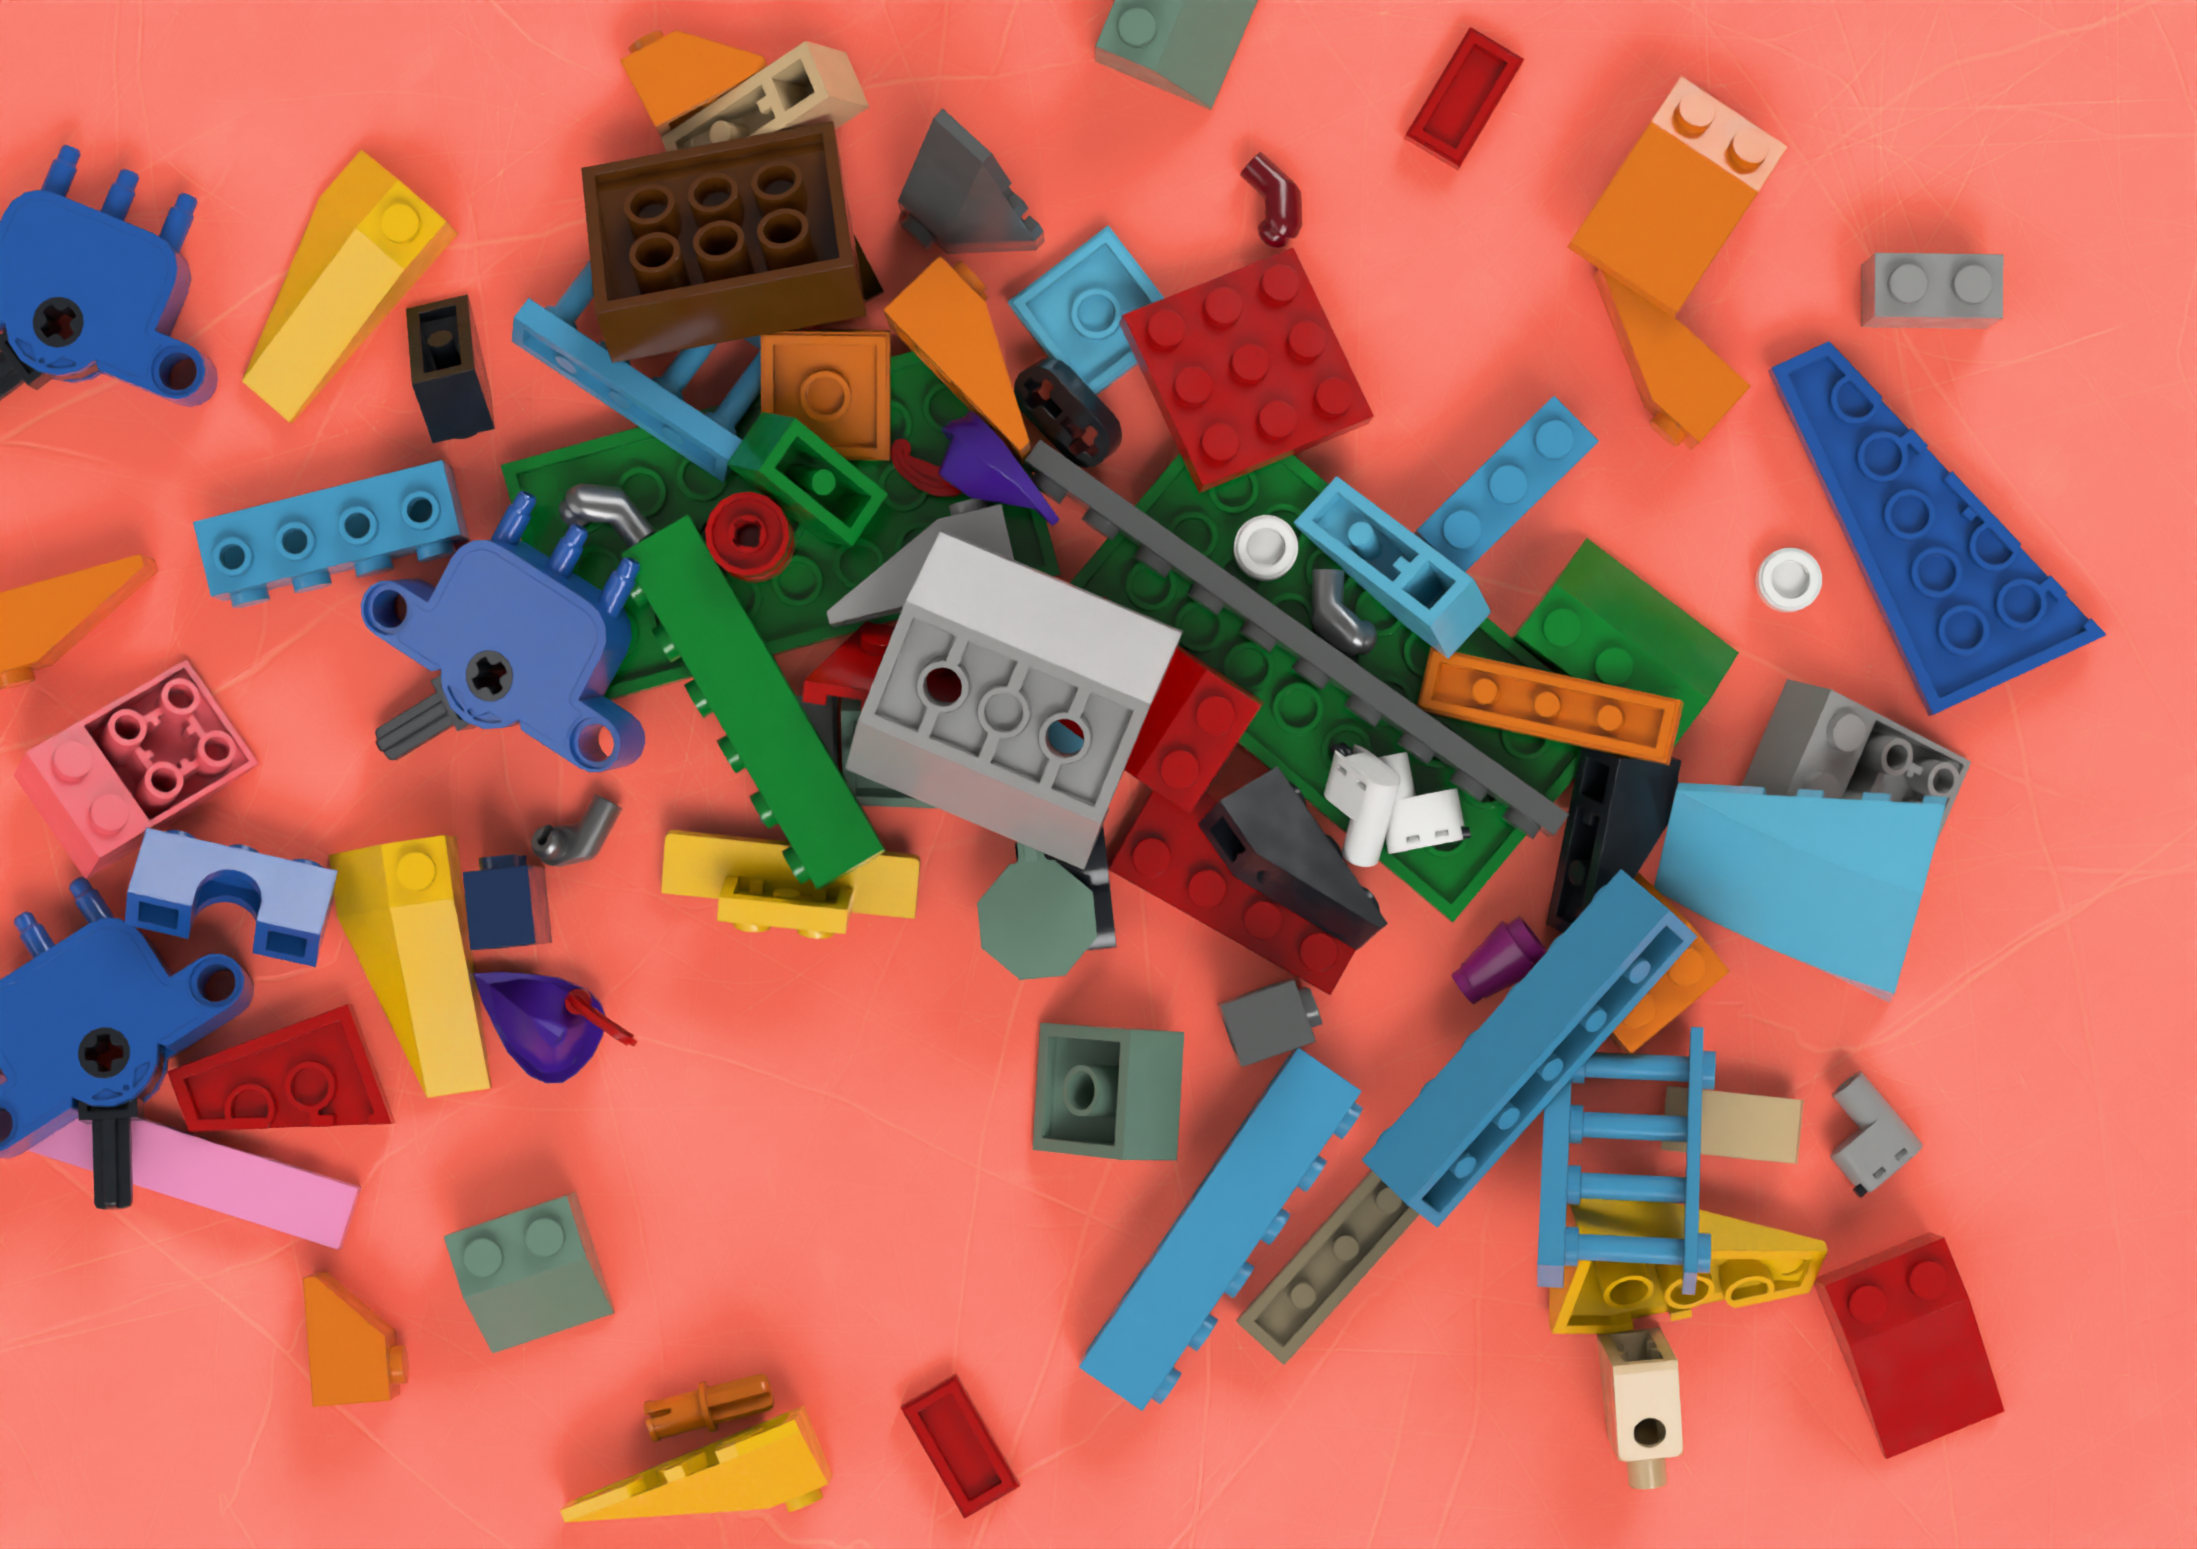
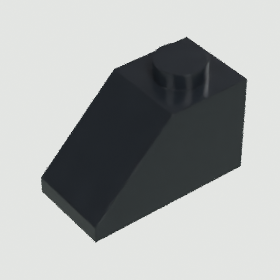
M468 294L407 308L411 381L432 443L454 438L465 439L477 433L495 429L491 388Z

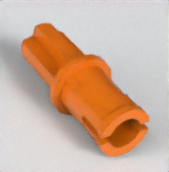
M760 1373L709 1386L706 1381L699 1382L697 1390L655 1401H645L643 1410L646 1416L650 1415L651 1417L645 1421L652 1441L657 1442L661 1441L662 1438L705 1427L708 1428L709 1432L718 1431V1424L770 1411L774 1407V1394L767 1375Z

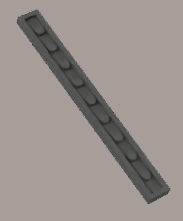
M1039 440L1030 452L1025 463L1026 467L1034 472L1031 480L1040 492L1058 504L1062 502L1065 496H1068L1087 510L1081 520L1099 534L1113 541L1116 535L1120 533L1139 547L1134 557L1147 568L1163 578L1172 570L1192 584L1186 594L1202 607L1215 615H1218L1223 607L1244 621L1238 631L1250 641L1269 653L1275 645H1278L1295 657L1297 660L1291 668L1305 680L1321 690L1330 682L1346 693L1349 698L1344 706L1360 719L1373 727H1376L1381 719L1402 733L1396 743L1408 753L1427 765L1435 756L1454 770L1449 781L1479 802L1487 793L1507 807L1502 818L1531 839H1534L1539 831L1547 837L1554 836L1569 816L1566 811L1045 442Z

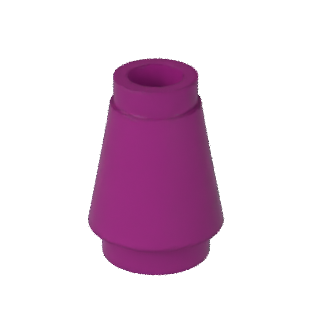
M1520 916L1509 924L1502 920L1451 976L1462 993L1474 1005L1481 999L1520 982L1546 954L1547 950Z

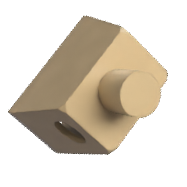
M1660 1327L1628 1330L1614 1334H1596L1606 1432L1611 1447L1618 1461L1627 1462L1628 1483L1631 1488L1647 1490L1663 1487L1667 1484L1665 1458L1678 1457L1683 1454L1678 1359Z

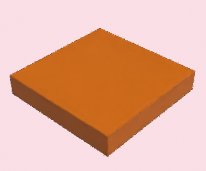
M792 329L761 335V413L766 412L795 417L846 460L890 461L891 330Z

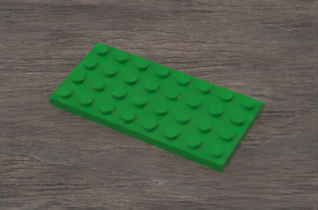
M912 351L891 357V447L897 439H905L911 445L910 456L940 467L949 444L941 429L949 420L964 416L969 409ZM761 393L734 428L737 432V437L742 440L761 414ZM719 405L701 409L698 411H700L703 414H705L706 412L714 413ZM640 427L501 465L511 504L520 491H527L536 497L537 502L531 512L532 517L521 536V541L534 547L549 558L560 538L565 536L569 528L560 517L559 504L566 497V492L571 487L581 483L619 487L629 496L656 532L688 514L695 521L705 540V528L709 515L721 500L735 493L755 492L764 495L734 470H732L724 483ZM891 458L890 461L847 460L888 493L853 546L818 539L783 510L794 528L796 543L792 560L784 571L766 582L756 583L735 579L724 569L723 571L773 656L853 634L866 621L833 628L829 624L826 611L937 519L951 516L950 505L974 498L964 493L956 497H936L918 490L899 474ZM1018 461V463L1021 465V467L1024 469V471L1031 479V477L1033 476L1032 471L1026 467V463L1022 465ZM987 501L989 507L1002 505L1014 560L1055 578L1060 577L1061 573L1046 520L1032 508ZM589 522L587 525L582 526L587 529L588 537L583 545V552L572 572L602 591L612 571L617 569L623 559L621 553L629 548L609 523ZM629 595L623 608L631 622L632 639L627 654L604 694L611 701L693 678L683 659L680 657L671 663L658 643L652 629L660 625L661 622L650 603L647 602L638 607L632 596ZM901 613L868 621L874 624L887 625L897 622Z
M1179 453L1135 507L1320 637L1314 631L1311 624L1312 570L1343 569L1296 527L1294 521L1329 484L1296 456L1291 455L1199 493ZM1261 515H1271L1284 520L1293 529L1298 541V553L1291 569L1282 577L1271 581H1260L1247 576L1237 565L1233 553L1234 540L1239 529L1248 520ZM1120 533L1116 535L1113 541L1106 539L1070 584L1098 596H1105L1117 604L1182 630L1183 633L1178 643L1179 646L1263 700L1265 703L1238 743L1269 770L1278 766L1285 778L1298 787L1307 802L1344 833H1347L1350 818L1331 804L1324 796L1334 756L1331 753V748L1335 744L1344 742L1352 750L1354 744L1361 746L1377 758L1404 753L1407 751L1396 743L1402 733L1382 719L1376 727L1360 719L1344 706L1349 698L1346 693L1330 682L1321 690L1305 680L1291 668L1297 660L1295 657L1278 645H1275L1269 653L1250 641L1238 631L1244 623L1243 620L1224 607L1218 615L1202 607L1186 594L1192 584L1172 570L1163 578L1147 568L1134 557L1139 547ZM1344 571L1343 604L1361 621H1370L1377 631V642L1369 653L1347 657L1417 706L1432 646L1403 625ZM1488 617L1455 651L1457 653L1553 673ZM1429 714L1553 803L1575 778L1581 750L1580 746ZM1408 753L1416 796L1457 788L1465 825L1461 828L1469 827L1471 838L1388 854L1385 839L1379 862L1446 919L1454 922L1526 835L1502 818L1507 807L1486 793L1481 802H1479L1450 782L1449 779L1454 770L1435 756L1427 765Z

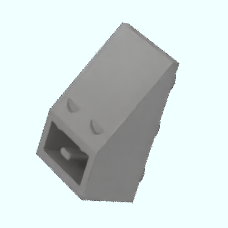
M1787 679L1741 786L1765 787L1766 795L1796 796L1798 789L1824 790V798L1856 800L1862 799L1863 792L1891 794V801L1922 803L1924 796L1947 797L1936 840L1937 843L1971 761L1832 689Z

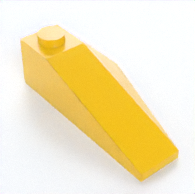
M1580 1198V1205L1567 1204L1566 1227H1579V1234L1683 1239L1684 1205L1666 1202ZM1699 1209L1698 1233L1711 1234L1710 1273H1697L1695 1295L1682 1294L1683 1265L1578 1260L1577 1267L1564 1266L1563 1288L1549 1287L1550 1330L1552 1334H1614L1633 1330L1632 1319L1669 1312L1671 1321L1692 1317L1691 1308L1702 1304L1726 1300L1728 1305L1738 1308L1810 1293L1828 1249L1823 1240Z

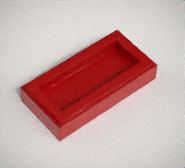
M1470 27L1404 139L1458 171L1521 67L1524 58Z
M957 1373L901 1405L902 1412L964 1519L1020 1487L1017 1477Z

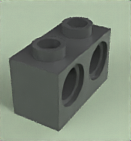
M1290 978L1217 1003L1237 1063L1241 1067L1316 1042L1311 1028L1322 1025V1020L1310 987L1298 989L1295 980Z

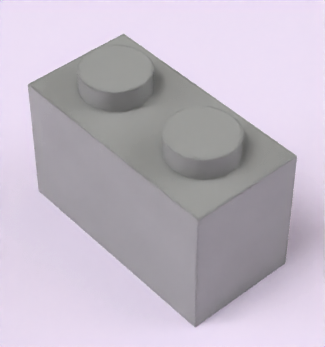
M1874 253L1861 264V327L1990 328L2003 319L2004 254Z

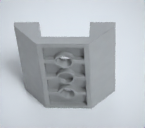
M941 530L905 601L859 716L845 769L1084 870L1109 812V805L1153 699L1160 689L1183 631ZM941 667L953 670L961 680L962 691L960 697L952 702H942L935 699L927 687L929 672ZM1061 719H1069L1076 722L1084 734L1083 747L1074 753H1063L1055 749L1048 737L1050 724Z

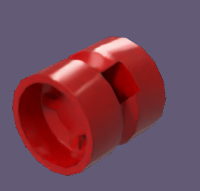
M755 492L735 493L721 500L710 513L705 528L706 545L714 561L735 579L748 583L766 582L780 575L791 562L796 547L794 528L787 515L768 496Z

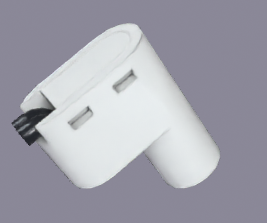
M1341 742L1340 744L1333 745L1331 748V753L1334 756L1324 796L1331 804L1350 818L1341 852L1342 856L1346 861L1354 865L1371 867L1379 861L1401 779L1396 771L1367 749L1354 744L1352 750L1346 743Z
M1404 752L1378 757L1396 771L1401 779L1385 836L1388 854L1471 838L1469 827L1461 828L1465 825L1457 788L1416 796L1408 753Z

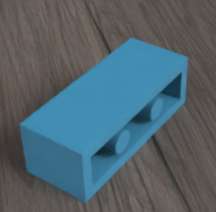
M1553 396L1454 492L1414 534L1466 572L1599 441Z

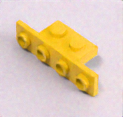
M669 830L666 834L661 893L719 899L717 921L733 923V926L738 930L764 932L771 927L797 929L796 931L799 935L807 938L826 939L834 936L835 933L846 934L851 912L915 919L921 861L920 857L916 854L886 851L820 890L816 889L811 879L801 885L793 874L782 854L783 850L791 846L789 841L681 830Z

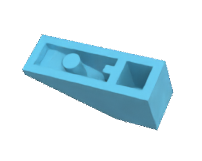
M1338 476L1294 521L1296 527L1394 617L1448 659L1491 613L1474 578Z

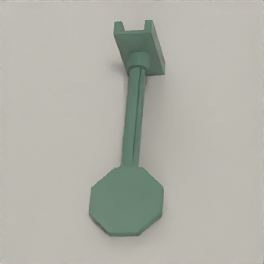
M1017 842V862L1009 864L977 902L981 948L1019 980L1065 976L1097 938L1093 892L1055 860L1046 859L1043 852Z

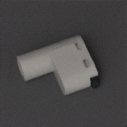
M1859 1071L1844 1081L1832 1093V1097L1859 1128L1838 1145L1829 1157L1855 1186L1852 1189L1859 1198H1862L1867 1192H1872L1913 1158L1924 1145L1866 1076Z

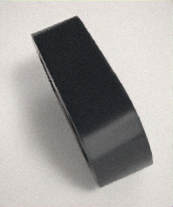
M1045 358L1037 361L1018 375L1014 383V394L1020 410L1064 457L1077 466L1088 468L1095 467L1117 451L1122 439L1120 422L1114 413L1068 365L1061 360ZM1045 379L1050 381L1054 387L1050 392V398L1047 400L1043 399L1038 393L1043 385L1042 381ZM1088 426H1092L1098 433L1094 438V444L1088 446L1082 439L1086 432L1085 428Z

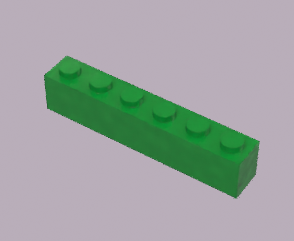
M687 514L622 552L623 558L630 557L639 562L641 567L635 578L636 584L630 595L638 607L647 602L652 606L661 622L660 625L652 629L654 636L671 663L680 657L683 659L694 678L684 685L689 696L703 718L714 712L726 733L725 736L717 740V743L735 773L746 768L759 790L749 797L767 828L770 829L779 824L791 846L783 850L782 854L799 883L802 885L811 879L816 889L822 890L885 853L887 849L723 569L714 561L707 548L706 540L695 521Z

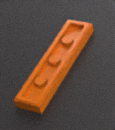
M1431 647L1417 707L1432 715L1669 766L1684 702L1679 699L1454 652L1448 659Z

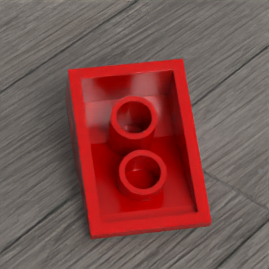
M1177 645L1160 689L1153 699L1124 770L1190 814L1265 702ZM1069 719L1057 720L1084 740L1083 731L1076 722Z
M1928 1232L1816 1278L1814 1282L1815 1289L1885 1459L2005 1412L1969 1296L1945 1237Z

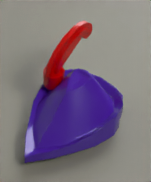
M969 410L964 416L949 420L942 427L941 431L948 439L949 444L940 467L910 456L911 445L905 439H897L891 447V459L894 467L904 479L918 490L936 497H956L964 493L974 499L1032 508L1052 526L1060 520L1004 442L973 411Z
M516 972L473 973L484 1007L506 1051L526 1074L546 1084L564 1083L579 1073L594 1056L604 1036V1032L626 1046L629 1044L634 1047L638 1042L633 1038L634 1035L606 1016L602 1003L588 988L560 977Z

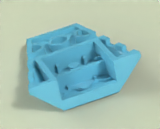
M1678 783L1654 887L1662 895L1716 924L1891 1003L1897 988L1922 898L1947 797L1924 796L1922 803L1893 802L1891 801V794L1863 792L1862 799L1856 800L1824 798V790L1798 789L1796 796L1766 795L1765 787Z

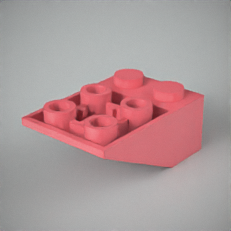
M186 659L28 750L13 776L83 877L88 879L140 848L146 827L164 831L256 767L259 762Z

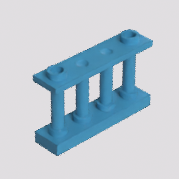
M590 260L555 306L548 305L543 308L530 298L526 300L514 316L511 342L724 483L732 472V469L726 464L742 442V439L737 437V432L734 428L761 393V335L744 338L760 349V351L715 412L703 414L683 401L684 398L681 392L717 344L680 350L662 376H654L651 379L630 366V360L612 363L605 341H599L597 344L579 332L575 324L577 318L594 297Z
M1691 1027L1689 1056L1594 1052L1544 1108L1537 1287L1563 1288L1564 1266L1577 1267L1578 1260L1683 1265L1682 1294L1695 1295L1697 1273H1710L1711 1234L1698 1233L1702 1089L1714 1090L1716 1051L1703 1050V1027ZM1585 1077L1688 1082L1687 1116L1583 1112L1584 1105H1571L1572 1083L1584 1084ZM1582 1137L1686 1142L1685 1177L1581 1172V1166L1568 1165L1569 1143L1582 1144ZM1580 1198L1684 1203L1683 1239L1579 1234V1227H1566L1567 1204L1580 1205Z

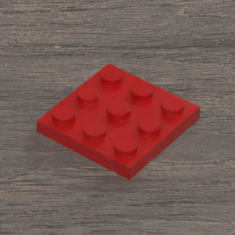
M1294 247L1123 314L1119 322L1199 493L1365 426L1374 417Z

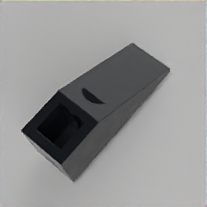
M1278 766L1221 799L1198 823V826L1234 877L1353 949L1358 950L1388 924L1380 913L1379 905L1374 895L1367 888L1360 885L1344 862L1341 849L1336 841L1323 832L1306 808V801L1296 785L1285 778Z

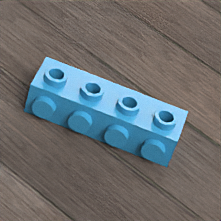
M443 460L193 522L210 595L221 601L231 600L232 608H244L270 600L268 590L292 584L294 593L325 588L332 585L330 575L355 569L357 578L382 574L394 569L392 559L417 554L418 562L446 558L456 553L454 544L470 540L452 466Z

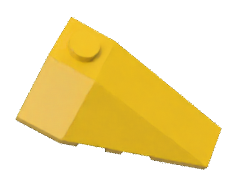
M360 150L319 197L242 382L292 424L458 233L445 219L363 150Z
M440 835L330 854V869L338 871L334 892L337 918L426 1097L492 1088L478 987L473 975L476 972L473 951L470 950L466 901L457 837Z
M802 1405L571 1500L561 1508L560 1513L565 1523L770 1509L782 1503H785L787 1511L791 1512L822 1499L824 1496L820 1488L828 1485L833 1475L805 1406Z

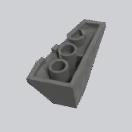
M942 108L932 120L898 199L900 211L906 216L900 223L901 227L926 250H929L935 243L946 254L1036 251L1045 242L1044 230L1040 224L1030 215L1025 220L1021 218L1029 208L1011 190L1009 186L1012 183L993 154Z

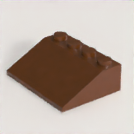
M833 121L581 168L595 314L612 363L867 316L859 260Z

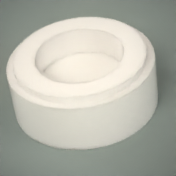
M1271 515L1257 516L1248 520L1239 529L1234 540V558L1239 568L1247 576L1260 581L1275 580L1285 575L1293 566L1298 553L1297 537L1290 525L1284 520Z
M1779 549L1768 555L1760 563L1755 577L1756 590L1761 600L1771 609L1784 613L1795 612L1807 607L1817 598L1822 586L1821 569L1817 561L1809 553L1801 549Z

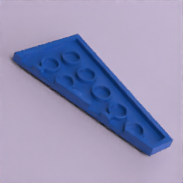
M1830 341L1768 370L1928 716L1939 713L2107 635L2092 618L2088 619L2066 596L2067 592L2051 575L2047 576L2020 547L2021 543L1954 472H1949L1926 448L1928 445L1912 428L1909 430L1881 400L1882 396Z

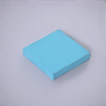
M1106 226L1007 303L1047 357L1064 362L1098 395L1138 365L1119 324L1122 315L1164 299V297L1112 229Z

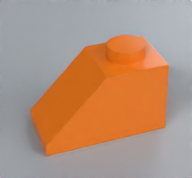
M660 30L651 32L633 42L628 47L631 54L620 59L661 137L768 66L762 55L678 30L665 36Z
M318 1272L303 1277L312 1407L390 1401L400 1394V1384L408 1383L409 1362L406 1346L396 1344L395 1329L328 1272Z

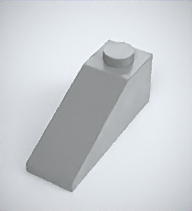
M970 499L950 505L951 516L937 519L827 610L829 624L833 628H838L901 613L905 601L941 530L1014 560L1002 505L989 507L986 500Z

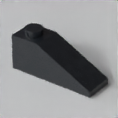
M1581 747L1568 811L1569 816L1566 821L1546 925L1564 933L1591 903L1594 895L1603 886L1607 885L1620 869L1632 879L1635 878L1669 823L1678 785L1681 760L1671 756L1670 765L1668 766Z

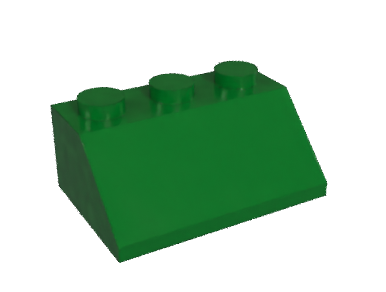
M1588 538L1583 541L1511 636V638L1553 673L1683 701L1684 705L1674 747L1709 702L1739 652Z

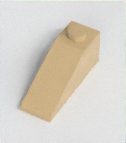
M804 41L663 135L661 140L666 151L669 152L829 121L834 122L836 130L868 109L869 104L846 52Z

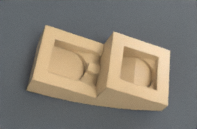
M1667 1086L1664 1115L1687 1116V1087ZM1702 1089L1700 1154L1798 1164L1804 1100ZM1662 1141L1661 1150L1686 1153V1142Z

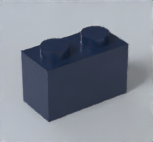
M518 854L479 858L480 870L463 872L470 950H491L552 943L545 867L527 865L526 855L518 856Z

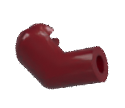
M1259 152L1241 171L1240 176L1265 198L1266 218L1258 225L1259 237L1268 246L1281 248L1288 243L1290 238H1296L1303 226L1301 191L1295 182L1262 152Z

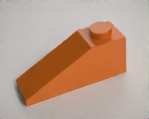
M1598 269L1593 277L1643 406L1654 416L1649 421V424L1672 446L1678 447L1683 442L1692 450L1747 392L1751 385L1676 317L1672 318Z
M138 554L0 592V690L34 682L36 680L35 670L55 664L158 572L155 559Z

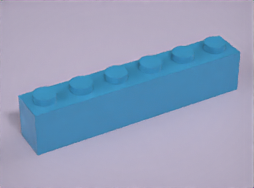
M1620 869L1612 880L1594 895L1591 903L1571 926L1552 942L1546 954L1529 973L1509 990L1504 1001L1480 1028L1466 1038L1462 1048L1438 1075L1424 1085L1419 1096L1397 1121L1379 1136L1376 1144L1363 1157L1362 1161L1409 1207L1438 1228L1698 936L1665 905Z
M1293 1049L1079 1360V1368L1141 1411L1144 1410L1151 1399L1161 1405L1182 1374V1372L1173 1367L1187 1346L1197 1352L1217 1324L1218 1319L1212 1316L1210 1312L1223 1293L1234 1298L1251 1275L1254 1266L1246 1260L1260 1239L1270 1245L1288 1221L1291 1213L1282 1207L1296 1187L1307 1192L1323 1170L1327 1160L1321 1157L1319 1153L1332 1134L1343 1139L1360 1116L1363 1107L1355 1101L1362 1091L1302 1049Z

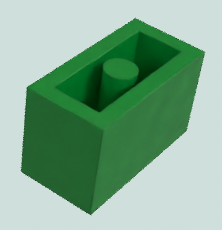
M762 412L726 464L762 494L768 496L818 539L847 546L854 545L888 495L887 492L795 417Z

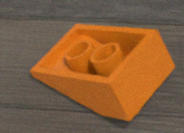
M1681 76L1567 248L1674 318L1761 190L1788 146Z
M939 256L883 310L888 325L942 383L999 436L1013 456L1023 465L1031 452L1030 441L985 302L988 299L984 292L987 288L962 261L957 262L951 267Z

